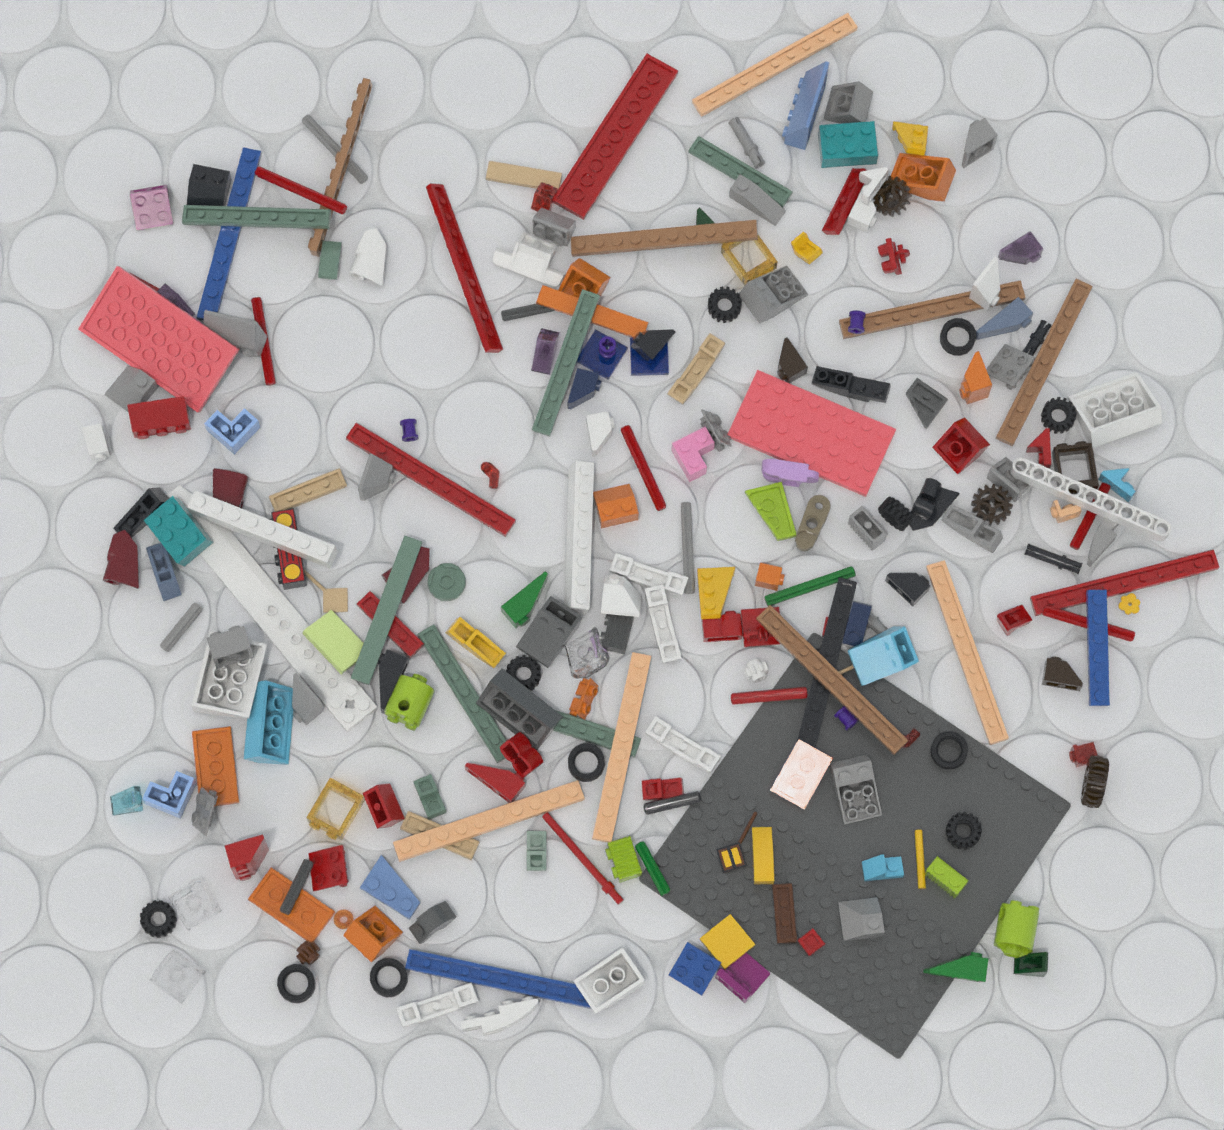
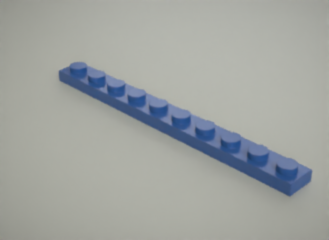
M243 147L227 206H248L256 176L255 171L262 154L261 151ZM221 226L197 313L198 320L204 321L205 310L219 312L242 226Z
M409 949L405 969L409 971L592 1009L577 986L572 983Z

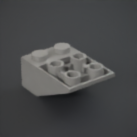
M787 265L748 281L739 293L740 298L759 324L775 317L808 295Z
M867 754L830 763L832 781L844 825L882 816L872 763Z

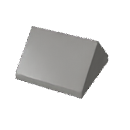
M1005 457L990 468L987 479L998 488L1002 486V492L1008 490L1007 496L1012 497V500L1016 502L1031 485L1015 479L1011 475L1010 469L1013 462ZM1015 466L1018 471H1022L1018 466Z

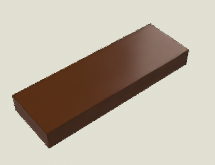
M792 883L772 885L777 944L797 943Z

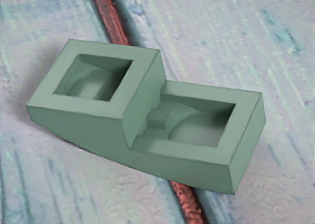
M323 241L318 278L337 280L342 242Z
M431 774L413 781L428 820L447 813Z
M527 831V871H546V831Z

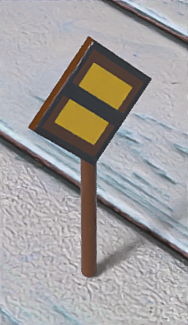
M756 811L749 820L738 843L716 849L723 873L747 866L741 844L757 816Z

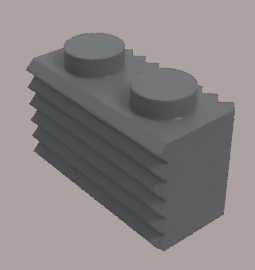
M606 614L604 625H607L606 632L601 633L599 643H602V648L625 655L634 616Z

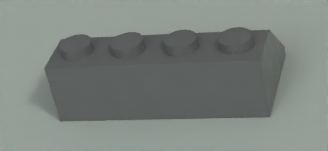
M501 669L490 680L476 702L478 706L515 735L519 732L524 734L530 741L531 747L536 750L540 748L563 717L504 669Z

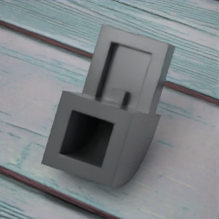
M444 901L421 914L417 921L409 927V930L418 943L421 944L436 931L449 925L457 916L447 902Z

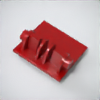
M773 607L780 614L779 607ZM766 608L741 610L744 647L780 645L756 620Z
M343 845L308 853L309 860L313 862L311 869L313 891L335 886H347L349 880L347 879V863L345 862Z

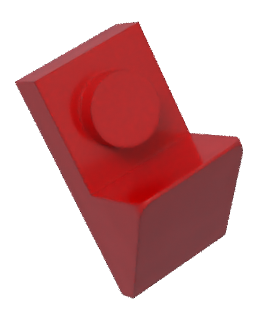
M1046 428L1027 447L1026 453H1038V464L1049 469L1052 465L1050 428Z
M1023 605L997 615V622L1006 636L1032 621Z

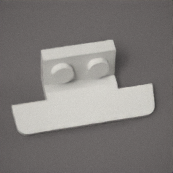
M523 232L517 240L513 254L499 248L495 250L493 257L495 265L548 285L559 286L565 275L563 272L548 267L558 244Z

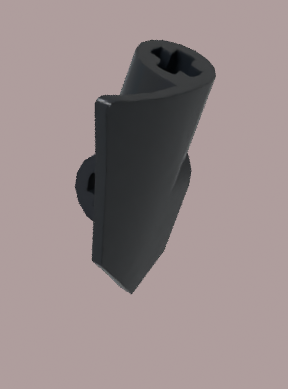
M926 478L911 510L912 516H914V520L909 524L912 531L933 526L960 493L941 487L942 484L935 479Z

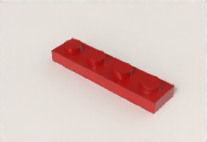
M852 168L822 229L826 235H839L842 231L847 217L864 183L859 181V173L867 171L865 168Z
M369 591L356 605L373 620L380 600ZM395 616L388 637L411 658L424 646V643Z

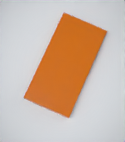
M231 726L192 731L198 793H200L201 787L207 792L209 790L216 791L218 798L214 806L239 803Z
M271 867L248 900L311 944L320 935L335 914V911L302 889L290 914L282 913L280 907L290 889L292 881Z

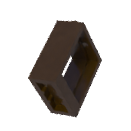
M1086 441L1076 442L1074 445L1061 443L1053 448L1054 470L1062 474L1059 456L1085 454L1089 480H1080L1078 482L1098 489L1099 483L1092 443H1086ZM1068 489L1071 494H1077L1075 489Z

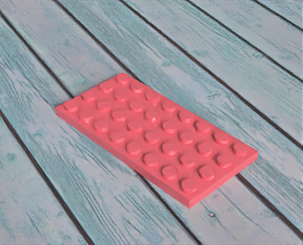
M120 266L115 268L78 330L130 366L145 372L156 381L157 385L173 396H184L187 405L196 412H201L240 350Z
M757 370L727 435L734 441L776 459L809 464L808 470L818 472L820 478L866 497L896 429Z

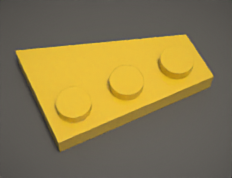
M735 567L697 568L701 619H717L721 617L728 590L735 574Z

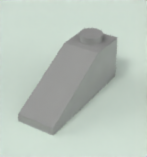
M741 174L730 188L729 197L774 226L777 225L786 212L759 186Z

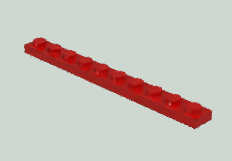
M430 183L426 186V190L458 275V280L462 286L470 313L475 322L485 353H499L503 350L444 185Z
M355 423L346 436V440L353 445L391 464L394 470L504 537L507 536L516 523V519L360 424Z
M1214 550L1038 594L1031 596L1030 601L1035 616L1042 615L1043 608L1046 605L1062 610L1086 604V590H1107V598L1218 570L1219 564Z

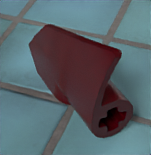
M214 468L213 498L242 509L244 503L243 495L249 477L238 472Z
M122 530L113 534L108 550V563L103 581L112 585L122 583L139 589L138 546L129 534Z
M422 546L420 548L401 599L403 604L429 571L430 548ZM392 568L381 575L386 583Z

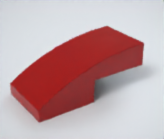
M659 778L643 780V800H662L683 795V779L662 780Z

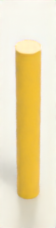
M915 830L918 889H926L922 830Z

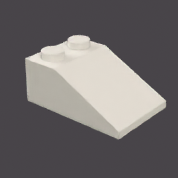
M622 947L573 982L594 1013L597 1014L643 986L645 979Z

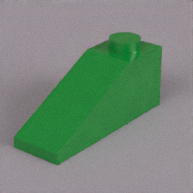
M546 571L501 606V612L515 628L523 627L530 621L529 618L548 580V573Z
M971 952L970 955L961 956L925 968L923 973L974 982H986L989 958H983L981 953Z

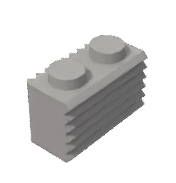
M863 506L849 516L848 525H851L850 528H853V531H856L855 533L861 536L860 539H863V542H866L865 545H868L871 550L876 549L886 540L888 533Z

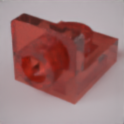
M541 182L534 193L531 209L537 212L540 208L551 211L553 199L558 188Z
M1094 742L1079 746L1077 744L1072 745L1069 752L1070 760L1072 763H1075L1076 768L1087 765L1088 759L1092 755H1098Z

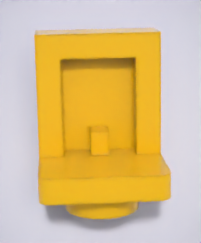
M802 232L791 241L795 255L807 264H811L823 253L819 246L809 240L805 232Z

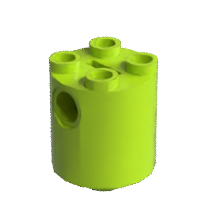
M413 674L412 677L400 675L384 710L385 715L388 716V721L395 724L401 722L405 724L407 729L415 731L416 727L420 726L435 692L432 687L426 684L427 679L419 674Z
M1011 900L1010 904L1002 903L999 910L994 946L1001 949L1005 956L1019 958L1032 953L1039 919V908L1036 906H1022V902Z

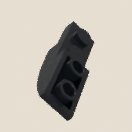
M816 366L812 379V385L864 402L872 400L886 403L891 388L890 383L856 377L850 372Z

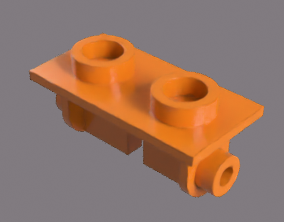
M583 678L579 682L575 694L581 696V698H573L569 708L570 715L575 717L578 715L584 720L590 713L593 698L598 692V685L591 678L589 680Z

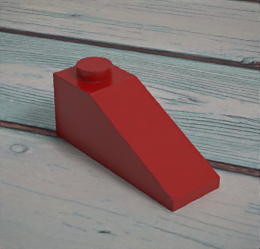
M472 763L465 764V770L508 803L514 802L526 787L525 779L517 772L513 774L508 770Z

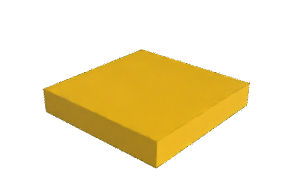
M731 914L699 939L712 956L722 962L720 965L724 970L755 946V943Z

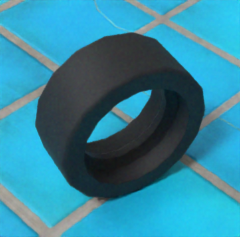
M963 318L948 320L943 325L940 333L942 348L954 356L967 354L973 348L976 341L974 326ZM954 327L965 329L969 334L968 343L964 346L952 345L947 339L948 331Z
M952 731L943 732L932 743L931 757L940 768L946 770L956 769L967 758V742L958 733ZM951 739L959 744L961 753L957 760L947 762L938 755V746L944 740Z
M582 743L575 746L568 757V769L571 775L582 782H591L597 779L605 767L602 751L596 745L590 743ZM582 752H591L598 760L597 768L591 773H581L575 766V759Z
M384 958L377 961L370 972V983L373 990L383 997L399 995L405 989L408 982L404 965L393 958ZM392 966L399 971L400 982L395 988L385 989L378 984L377 975L382 968Z
M301 964L286 966L278 976L277 987L279 993L285 1000L291 1003L305 1002L315 991L316 982L313 973ZM300 972L308 980L306 991L300 995H292L285 988V980L291 973Z

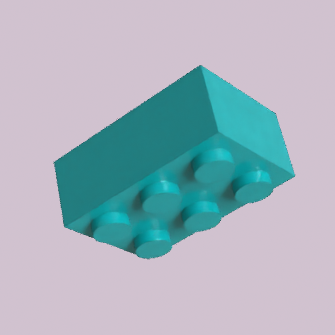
M875 121L819 125L818 141L821 168L877 164L878 149Z
M171 496L144 520L175 562L185 567L213 543L201 525L177 497Z

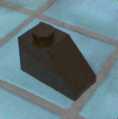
M786 337L783 341L777 374L781 380L791 383L805 375L808 366L788 337Z
M1059 657L1046 659L1042 685L1080 692L1083 683L1067 661H1062V658Z

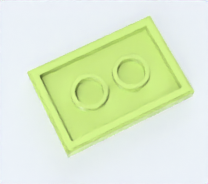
M332 610L303 630L302 633L340 674H343L356 664L364 644Z

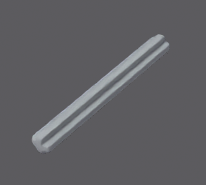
M310 115L303 117L302 123L336 157L341 147ZM350 158L347 170L360 184H363L367 181L368 176Z
M682 502L683 574L688 577L684 593L694 594L691 503Z

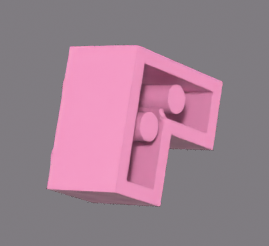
M706 426L672 443L671 451L689 482L706 474L707 466L701 456L714 450L715 442Z

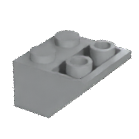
M540 208L532 220L533 234L536 237L551 240L553 243L558 244V246L564 245L568 247L576 228V220L544 208Z

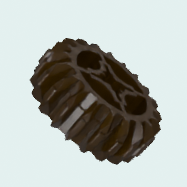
M1092 755L1088 759L1085 770L1081 803L1090 808H1099L1105 794L1109 760L1103 756Z

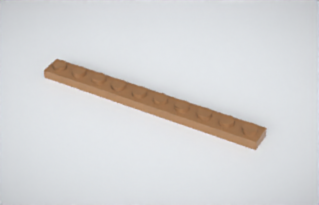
M363 78L362 83L358 84V96L353 101L351 107L353 112L346 122V134H343L340 144L342 147L335 157V162L337 163L335 169H332L330 173V185L326 186L324 195L335 200L338 198L372 90L371 80ZM320 205V208H319V209H328V208H326V207ZM313 229L315 231L314 236L310 238L308 248L313 256H320L328 229Z
M747 220L571 237L572 257L758 240L757 221Z
M1077 278L1075 279L996 436L997 440L1013 447L1093 286Z
M1021 280L1001 284L998 295L1000 300L995 306L1009 304L1018 297L1021 300H1025ZM969 291L867 313L863 320L865 331L862 334L848 332L851 317L840 319L839 325L843 339L984 308L969 298L971 293Z
M771 605L756 618L893 755L908 742Z

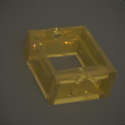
M759 235L758 240L753 241L767 260L747 273L730 251L744 241L722 243L721 254L744 286L748 281L777 269L778 261Z
M329 778L306 817L309 826L317 831L322 829L333 840L337 838L342 840L363 805L365 798L360 793ZM330 790L354 803L339 830L315 817Z

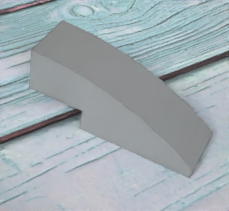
M952 504L941 519L942 522L992 553H994L1003 539L1001 531L985 524L984 520Z
M1103 518L1090 546L1087 561L1089 567L1115 541L1117 534L1114 532V529L1119 525L1118 523Z

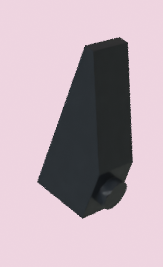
M160 487L148 488L113 529L117 533L125 530L132 538L147 526L144 520L166 502L169 497Z
M388 649L385 654L382 653L377 663L379 664L380 708L383 714H385L384 710L400 675H404L409 664L407 657Z

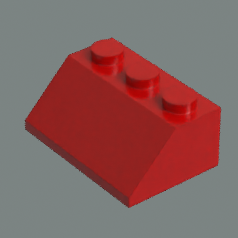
M184 396L127 405L134 438L147 439L152 435L166 436L172 432L181 434L191 430L189 410Z
M263 834L224 845L230 868L236 880L240 879V881L252 878L251 875L256 874L269 851Z

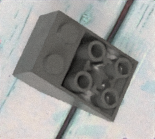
M550 596L516 645V648L548 668L579 628L582 616Z

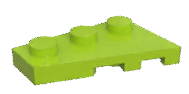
M782 482L745 490L746 496L777 541L796 537L797 534Z

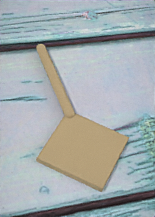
M304 569L305 575L323 591V613H328L330 610L333 612H348V588L325 589Z

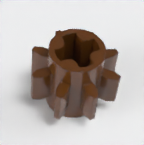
M305 941L297 948L296 951L299 954L296 957L302 964L307 962L311 965L320 957L318 952L321 949L314 941L311 944Z

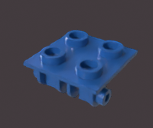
M687 942L671 969L669 976L702 996L722 962Z

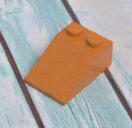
M899 153L891 176L893 179L897 176L900 178V181L904 180L906 182L905 186L910 187V190L907 191L910 194L927 200L945 201L956 169L949 158Z

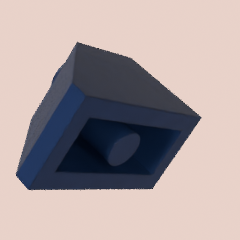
M577 368L567 402V409L579 406L593 398L596 391H600L602 381L599 380V373Z
M853 601L843 644L857 646L863 642L871 605Z

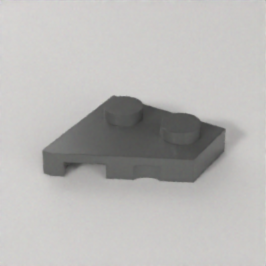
M916 378L906 392L908 400L926 429L948 401V398Z

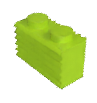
M630 836L607 843L608 848L605 849L607 859H612L614 867H611L614 879L618 878L619 883L642 876Z
M938 856L925 872V876H928V879H931V881H934V884L947 891V894L950 893V896H953V898L960 894L969 881Z

